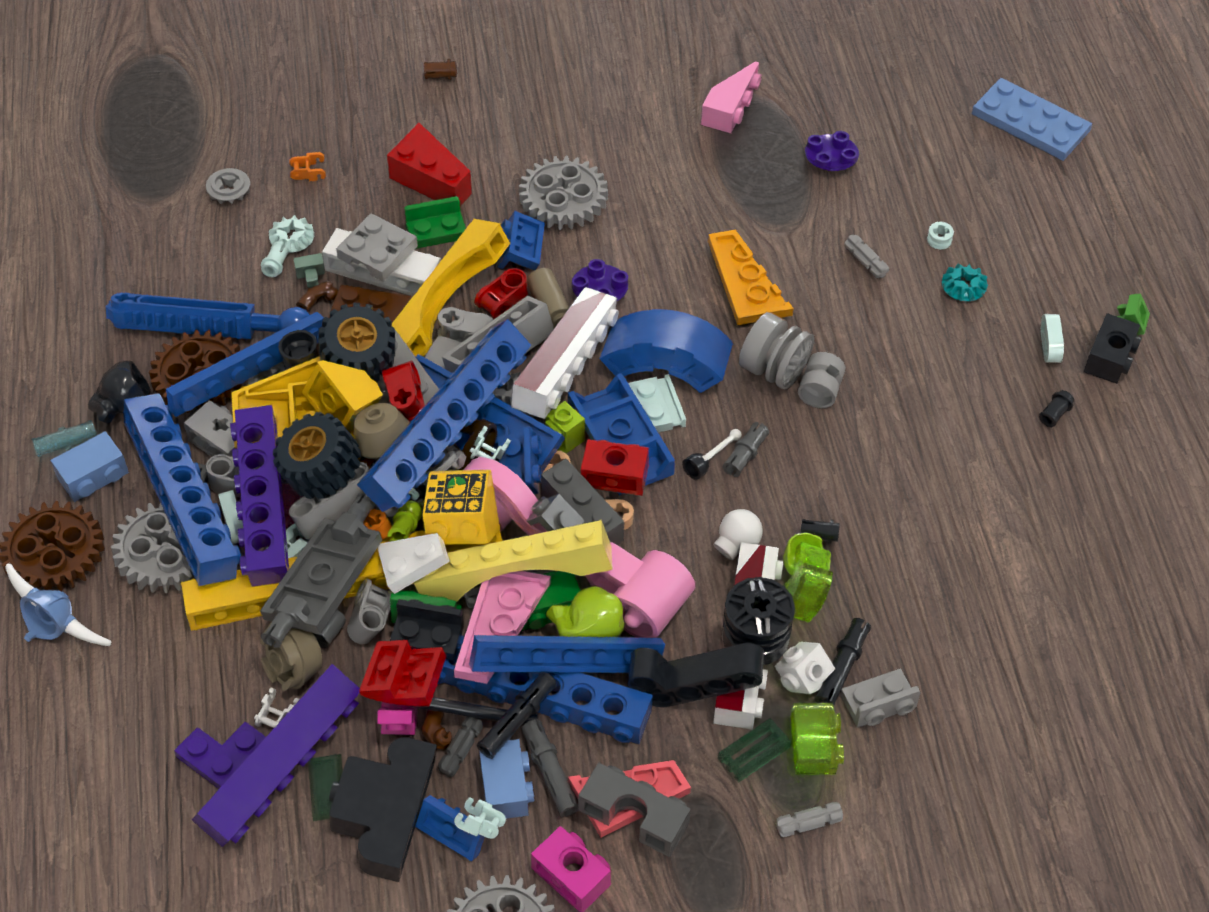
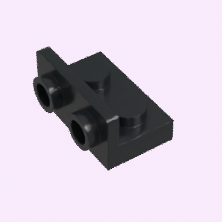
M399 599L396 606L398 615L390 641L408 640L412 649L442 647L446 654V659L455 661L464 629L462 610L450 605L436 606L425 604L415 599L408 601Z

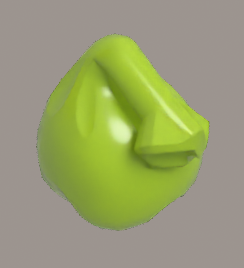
M597 586L582 589L577 593L570 606L553 605L546 613V617L556 625L559 636L619 637L625 625L623 605L616 595Z

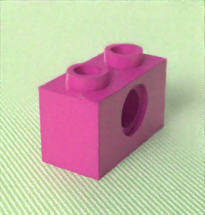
M561 826L531 853V868L579 912H584L611 886V868L608 862L599 854L594 856L585 848L583 840L576 833H568ZM573 863L581 866L577 871H569L565 867Z

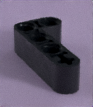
M743 643L667 661L660 653L653 649L638 648L631 653L628 685L632 689L653 695L652 706L660 708L754 688L762 683L764 650L759 645Z

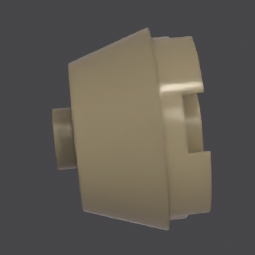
M387 403L374 404L366 407L356 416L353 438L359 445L358 448L361 451V458L363 460L365 458L372 459L376 463L410 423L395 406Z
M291 628L279 648H274V644L271 647L265 644L262 639L260 640V644L265 645L266 657L261 658L265 673L272 683L278 681L282 685L283 691L290 688H301L322 667L321 649L312 632Z

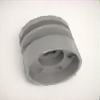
M766 312L756 321L744 341L739 356L740 367L755 375H762L766 372L765 378L768 382H775L781 389H788L798 379L809 360L814 346V335L807 331L802 332L798 326H792L788 329L786 320L771 312Z

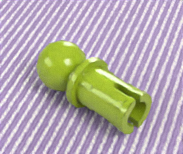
M408 500L398 509V512L393 517V526L387 535L388 538L391 537L389 539L390 542L407 539L410 532L417 528L418 521L422 517V508L417 502Z

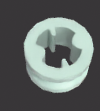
M945 222L933 223L929 227L928 244L939 250L948 248L952 243L954 234L952 226Z

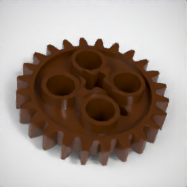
M195 330L193 337H189L186 332L183 333L182 340L172 337L173 345L170 346L163 343L164 352H155L156 360L150 362L152 370H149L153 391H156V394L160 393L165 405H167V388L239 352V344H233L231 337L223 340L221 332L212 337L210 330H207L204 336H200L199 331ZM238 384L209 400L225 406L224 398L232 399V392L240 389L242 384ZM208 401L196 406L197 409L199 410Z
M58 501L54 502L52 508H48L46 503L43 502L39 511H36L31 506L29 507L30 515L25 516L19 513V523H8L12 532H2L4 542L0 543V561L5 574L7 575L6 564H12L16 572L27 583L37 589L43 587L44 590H51L52 587L56 586L57 590L62 592L63 584L66 583L74 588V579L79 578L86 581L84 572L96 571L93 562H101L100 552L105 551L103 544L105 538L99 521L94 520L91 511L85 513L81 505L73 509L69 501L63 508H60Z

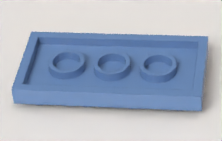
M1000 78L973 106L972 114L1062 161L1085 138L1092 127V123L1003 78Z

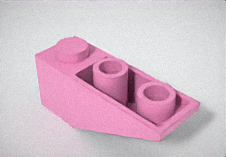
M755 61L711 88L702 105L701 125L732 133L735 125L740 124L742 121L744 107H749L751 103L753 89L757 90L760 85L761 74H758L759 62Z

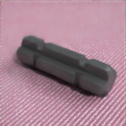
M465 718L461 725L463 728L458 730L446 750L448 752L447 755H443L438 763L439 771L449 777L456 774L460 767L458 764L463 762L475 742L474 737H477L483 728L482 721L479 718Z

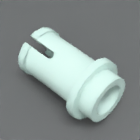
M274 242L268 256L261 262V270L268 277H276L282 273V264L289 253L287 245L280 252L283 245L282 242Z

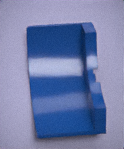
M652 309L631 313L617 319L616 324L613 327L611 326L599 359L615 376L620 373L626 376L636 372L653 371L654 368L668 370V374L684 380L699 393H702L723 380L733 343L717 327L699 317L674 310Z

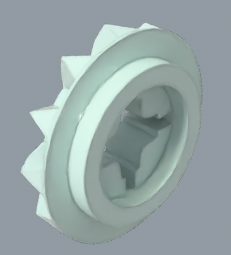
M295 215L291 219L283 217L281 222H273V228L269 230L270 243L282 242L283 245L280 251L287 245L289 253L307 248L314 238L312 224H308L306 218L298 220ZM290 230H295V232H293V234L290 236V239H288L287 233H289Z

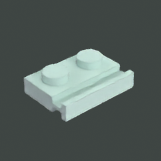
M669 374L661 379L653 377L628 383L658 433L672 430L674 426L678 425L686 427V417Z

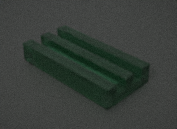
M769 718L718 752V759L721 763L724 762L726 764V769L730 773H734V778L739 783L791 747V740ZM770 730L773 732V734H771L761 742L756 743L748 751H746L736 759L733 760L731 758V756H733L734 754H736L737 752H739L740 750H742L743 748H745L746 746H748L749 744H751L752 742H754ZM780 740L774 746H772L771 748H769L768 750H766L765 752H763L762 754H760L759 756L745 764L743 767H739L751 758H753L754 756H756L757 754H759L760 752H762L763 750H765L767 747L775 743L776 741Z

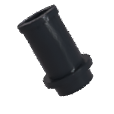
M1060 390L1052 395V401L1039 414V419L1047 427L1055 426L1066 411L1072 410L1074 397L1069 392Z
M802 519L801 533L819 536L822 540L828 541V544H832V541L838 542L840 523H835L834 519H831L830 522Z

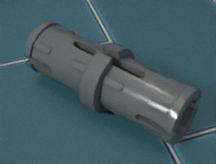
M754 422L746 435L735 443V450L723 464V469L727 474L732 475L734 470H736L733 476L738 477L749 460H753L757 456L759 446L769 435V429L763 423L757 428L759 422Z

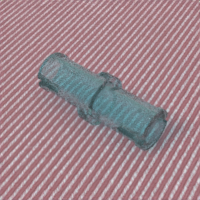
M89 420L66 429L64 426L59 427L56 432L32 438L31 440L37 457H41V455L63 448L65 451L70 450L71 446L85 442L97 436L93 422Z

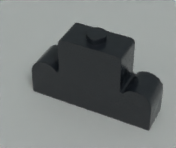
M405 737L396 739L388 748L387 764L350 756L346 760L340 782H333L329 794V801L333 802L329 812L330 830L335 833L359 838L358 863L365 873L396 882L400 881L416 828L415 825L436 762V744Z

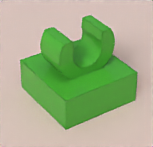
M1141 293L1129 295L1128 303L1117 307L1120 314L1117 317L1140 324L1137 335L1145 334L1150 312Z

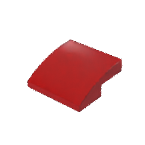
M408 640L379 641L376 643L359 692L361 696L390 704L430 706L446 654L442 647L412 649Z

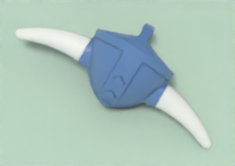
M6 564L5 568L8 577L18 594L22 597L20 608L29 630L24 637L27 642L34 638L52 640L65 632L93 644L111 645V640L92 632L72 616L71 602L66 593L59 590H39L34 588L16 572L12 564Z

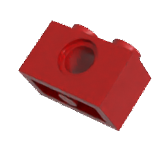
M587 439L580 469L581 475L594 489L643 496L649 468V448L636 444L626 445L606 440Z

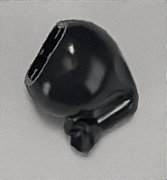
M133 361L118 362L103 374L97 391L88 402V409L97 413L98 419L101 422L109 424L117 413L124 414V399L150 395V386Z

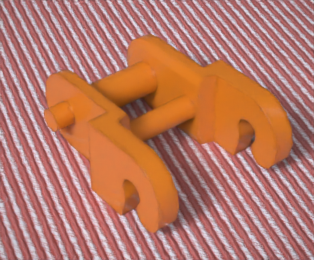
M321 152L306 153L307 156L292 157L289 160L290 166L294 167L290 172V177L294 180L309 179V182L317 181L318 174H320L321 179L326 177V172L323 169L309 168L311 165L316 164V158H319L320 162H324V154Z

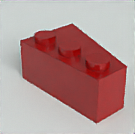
M420 123L387 154L389 178L433 200L457 196L461 206L472 194L471 171Z

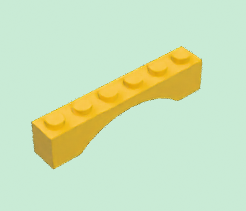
M473 219L393 321L392 327H394L415 357L417 354L424 357L432 346V333L435 321L451 295L468 279L495 264L510 245L500 223Z

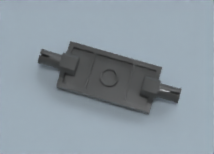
M358 494L347 513L343 512L336 521L324 518L260 610L263 619L271 621L266 631L261 635V639L265 644L271 647L274 644V648H279L291 628L320 635L382 542L380 532L368 529L363 523L370 511L375 507V503L367 495Z

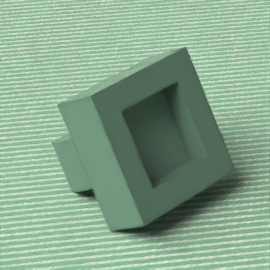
M322 253L293 258L297 279L306 278L308 288L318 285L317 275L325 274Z

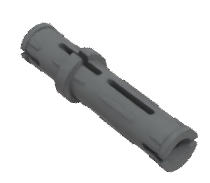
M540 720L527 722L522 726L521 731L532 752L530 757L533 763L538 765L560 817H569L578 812V802L556 756L557 749L554 744L550 743Z

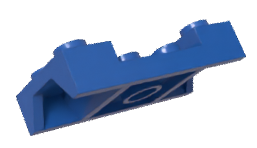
M622 373L617 374L606 389L585 397L575 391L568 392V404L585 418V431L591 440H606L626 445L636 444L649 448V468L645 486L674 475L675 459Z

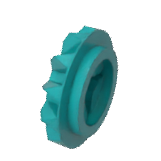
M958 263L955 268L948 267L946 273L943 274L942 286L944 291L954 299L974 301L986 293L988 287L987 276L981 273V268L972 269L970 264L963 267ZM961 277L965 278L966 281H970L969 286L965 281H960Z

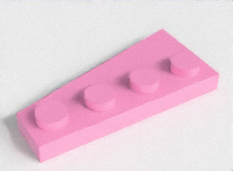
M516 571L482 582L454 669L455 678L484 684L489 682L494 672H472L469 666L474 635L518 636L551 584V576Z

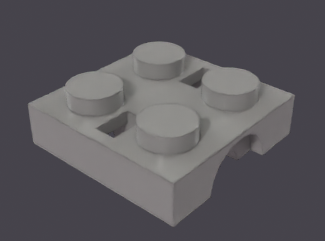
M370 213L336 248L337 258L348 264L352 262L358 265L360 263L364 264L371 276L384 282L418 246L417 236Z

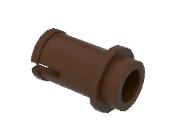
M447 59L444 62H424L425 79L448 77L449 80H452V77H457L456 61Z

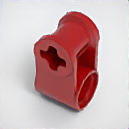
M517 268L504 271L502 275L479 290L474 300L475 305L480 309L484 308L488 311L494 320L528 296L526 274Z
M412 360L382 371L391 405L395 406L409 422L425 406L420 376Z

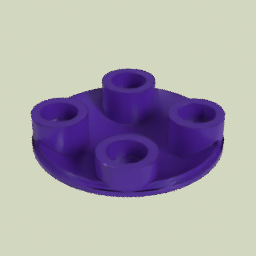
M837 131L834 134L811 135L808 137L805 155L811 164L820 169L840 171L850 168L857 162L859 150L849 140L848 133Z
M594 259L588 263V266L580 269L572 278V290L578 297L582 290L587 287L617 297L618 301L627 293L628 274L616 267L606 265L603 260Z

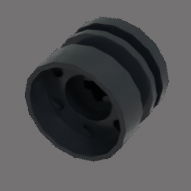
M763 577L747 578L735 584L727 594L722 626L724 647L743 643L759 645L764 650L763 665L771 664L780 659L789 646L795 613L793 597L785 586L773 579Z

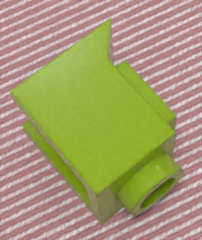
M566 401L548 413L545 425L559 432L565 438L558 451H563L567 454L585 441V418Z

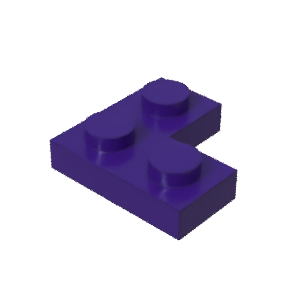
M244 722L221 745L197 727L174 750V753L179 760L220 789L266 736L247 722Z

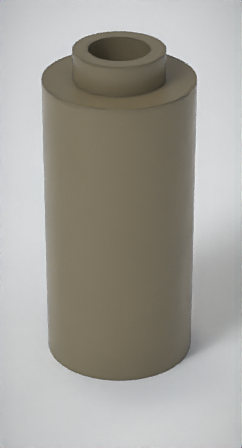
M540 268L528 276L527 285L534 299L547 304L552 324L555 328L570 306L552 270Z

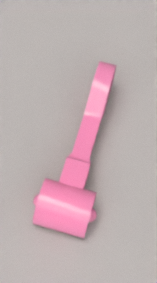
M478 457L473 459L464 468V470H491L500 532L504 530L512 519L528 535L547 532L540 523L531 526L527 522V519L533 513L531 508L538 499L522 479L508 467L493 459ZM610 542L613 570L585 576L591 586L601 587L620 599L623 605L624 630L636 638H657L695 589V581L691 573L681 562L665 552L657 550L648 551L640 560L618 545Z

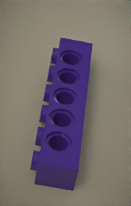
M272 405L235 410V422L230 423L232 440L237 441V448L232 449L234 466L239 467V474L234 475L236 493H241V501L236 502L238 520H243V528L238 529L239 544L241 548L245 547V556H240L241 572L243 576L248 575L252 587L280 583L289 570L282 478L273 463L275 459L273 449L278 447L275 444L278 439L277 422ZM260 520H265V521L262 522V523H256V522H258V521H260ZM262 547H268L266 550L258 551Z

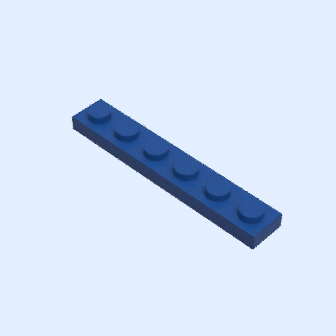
M315 312L167 388L169 411L177 417L282 362L278 348L279 342L289 332L296 330L311 332L316 337L318 344L319 328L322 327L324 317Z
M474 635L469 666L472 672L629 673L633 650L650 648L663 656L665 643L661 638Z

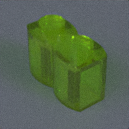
M793 703L790 720L795 775L836 774L838 765L844 763L843 744H838L836 734L841 732L840 713H835L833 703Z

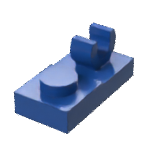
M429 795L423 800L415 827L468 860L473 861L479 856L485 837L480 834L475 836L459 829L455 825L454 819L458 813H461L460 808L456 807L453 809L445 804L446 800L444 798L436 799ZM463 814L462 821L465 822L468 816Z

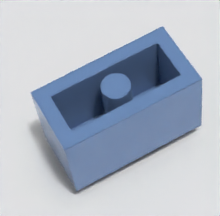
M106 431L50 460L57 479L74 502L83 497L90 496L94 491L119 480L122 476L129 473L123 454Z
M508 740L493 759L486 757L479 750L485 802L493 805V809L502 812L506 819L529 816L528 803L534 802L532 781L525 782L524 772H529L530 766L528 751L521 752L520 740Z

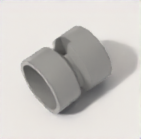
M817 352L809 357L805 373L798 388L800 399L804 403L816 408L832 406L835 403L839 385L845 373L846 367L844 362L831 353Z

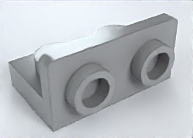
M900 668L842 688L840 696L858 728L867 724L869 726L877 725L885 718L895 714L905 715L910 713L917 707L921 692L918 686L911 688Z

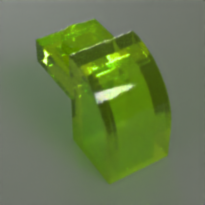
M800 542L796 547L793 575L783 586L793 597L795 605L794 618L810 622L820 611L827 598L833 572L829 571L830 551L804 542Z

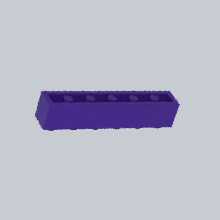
M331 664L193 817L192 821L221 847L228 843L229 840L236 844L249 829L245 822L252 814L259 818L272 803L267 797L275 788L281 792L291 782L294 776L290 771L297 763L303 767L316 753L312 748L319 739L325 743L338 728L334 724L335 720L341 714L347 718L359 703L355 698L360 693V688Z

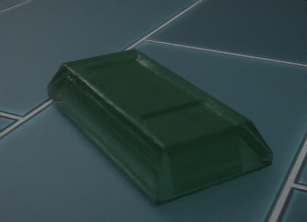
M341 754L311 758L308 761L313 821L330 819L329 812L333 802L329 801V794L333 782H340L343 772Z

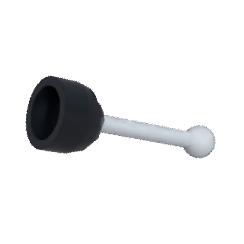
M738 429L731 430L730 436L706 455L694 453L684 459L682 465L686 474L694 480L704 476L709 469V459L733 440L738 441L742 435L741 431Z

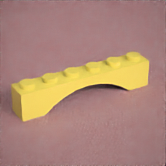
M602 520L448 552L450 562L414 582V585L419 594L445 597L457 602L465 593L478 584L510 572L554 570L585 576L613 570L612 547Z

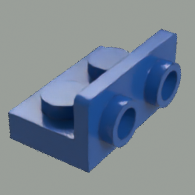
M514 211L508 220L505 219L501 227L510 245L498 259L497 267L504 269L507 263L511 261L535 271L540 264L545 223L517 211Z
M530 426L523 427V433L498 436V447L503 446L507 439L511 440L504 455L499 459V463L517 474L533 494H539V483H541V474L543 473L541 465L538 464V454L542 452L540 436L536 435Z

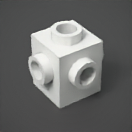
M799 642L796 646L789 648L783 654L784 658L774 666L781 676V683L787 690L804 694H812L818 691L823 681L835 670L820 643Z

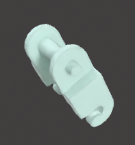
M468 798L465 802V809L472 815H469L465 822H463V814L458 813L454 819L455 825L459 829L475 836L480 834L490 839L495 838L499 833L498 827L503 826L506 822L505 815L493 809V805L480 799L475 807H473L472 803L474 800Z

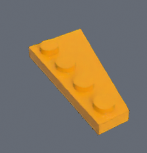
M736 230L708 234V243L737 325L754 323L766 312H771L780 318L793 316L794 308L789 301L785 302L781 296V290L776 284L771 283L766 276L767 271L761 264H757L753 258L752 251Z

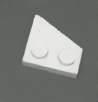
M438 533L381 543L378 546L387 586L394 594L450 562L444 540H442Z

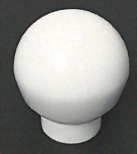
M745 509L729 512L724 516L720 524V537L713 544L714 547L726 558L733 560L740 552L741 542L758 545L763 533L759 518L751 511Z

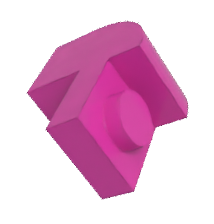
M382 702L381 708L378 710L377 724H381V734L415 735L418 708Z

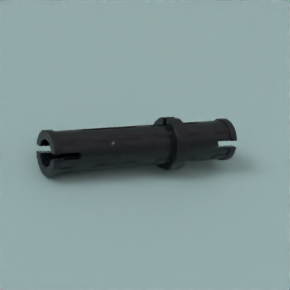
M853 618L845 638L839 641L836 647L838 652L832 663L835 670L823 681L818 694L814 698L817 704H820L822 699H825L822 704L824 708H834L855 660L860 659L863 653L861 647L871 630V625L868 622L865 623L864 628H861L865 621L864 619Z
M540 672L538 677L525 691H520L515 696L516 702L497 721L484 738L477 743V748L483 755L493 759L496 753L516 733L530 715H535L540 710L541 702L557 686L552 676L546 672Z

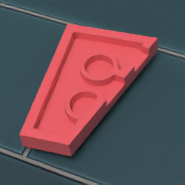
M674 760L634 766L632 770L623 771L627 777L637 782H647L657 792L667 797L673 796L680 799L691 792V786ZM580 775L568 777V782L577 799L589 777L581 778ZM622 810L614 816L609 826L590 816L588 817L600 838L643 816L635 810Z

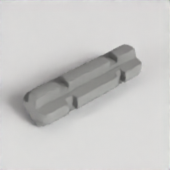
M850 235L844 243L845 247L850 252H853V255L867 269L870 268V272L876 278H883L889 271V266L883 260L880 261V257L867 244H864V241L858 235Z
M839 802L825 804V808L817 806L795 812L793 817L790 814L778 817L776 827L781 837L794 835L796 830L801 833L823 827L825 822L829 824L841 822L843 820V811Z

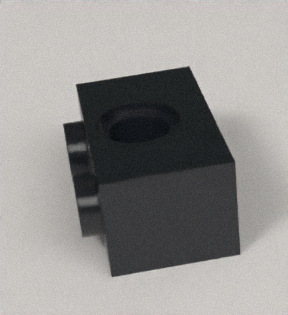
M1106 313L1089 353L1084 372L1117 384L1121 374L1127 375L1134 359L1129 357L1130 352L1136 354L1142 338L1137 336L1140 324Z

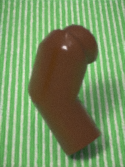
M325 281L309 288L296 303V306L308 312L322 296L327 301L333 300L338 293V289L333 286L332 282Z
M428 710L421 732L429 743L437 745V749H445L452 741V733L450 731L446 732L445 728L440 725L444 712Z

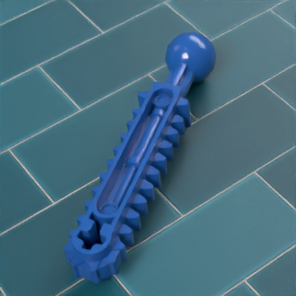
M131 293L114 294L111 296L108 305L105 306L106 318L111 320L116 328L173 333L186 332L187 334H194L195 330H198L200 335H204L207 330H210L211 336L221 332L222 337L251 339L255 330L278 332L311 315L305 309L299 307L288 308L281 315L255 313L254 304Z

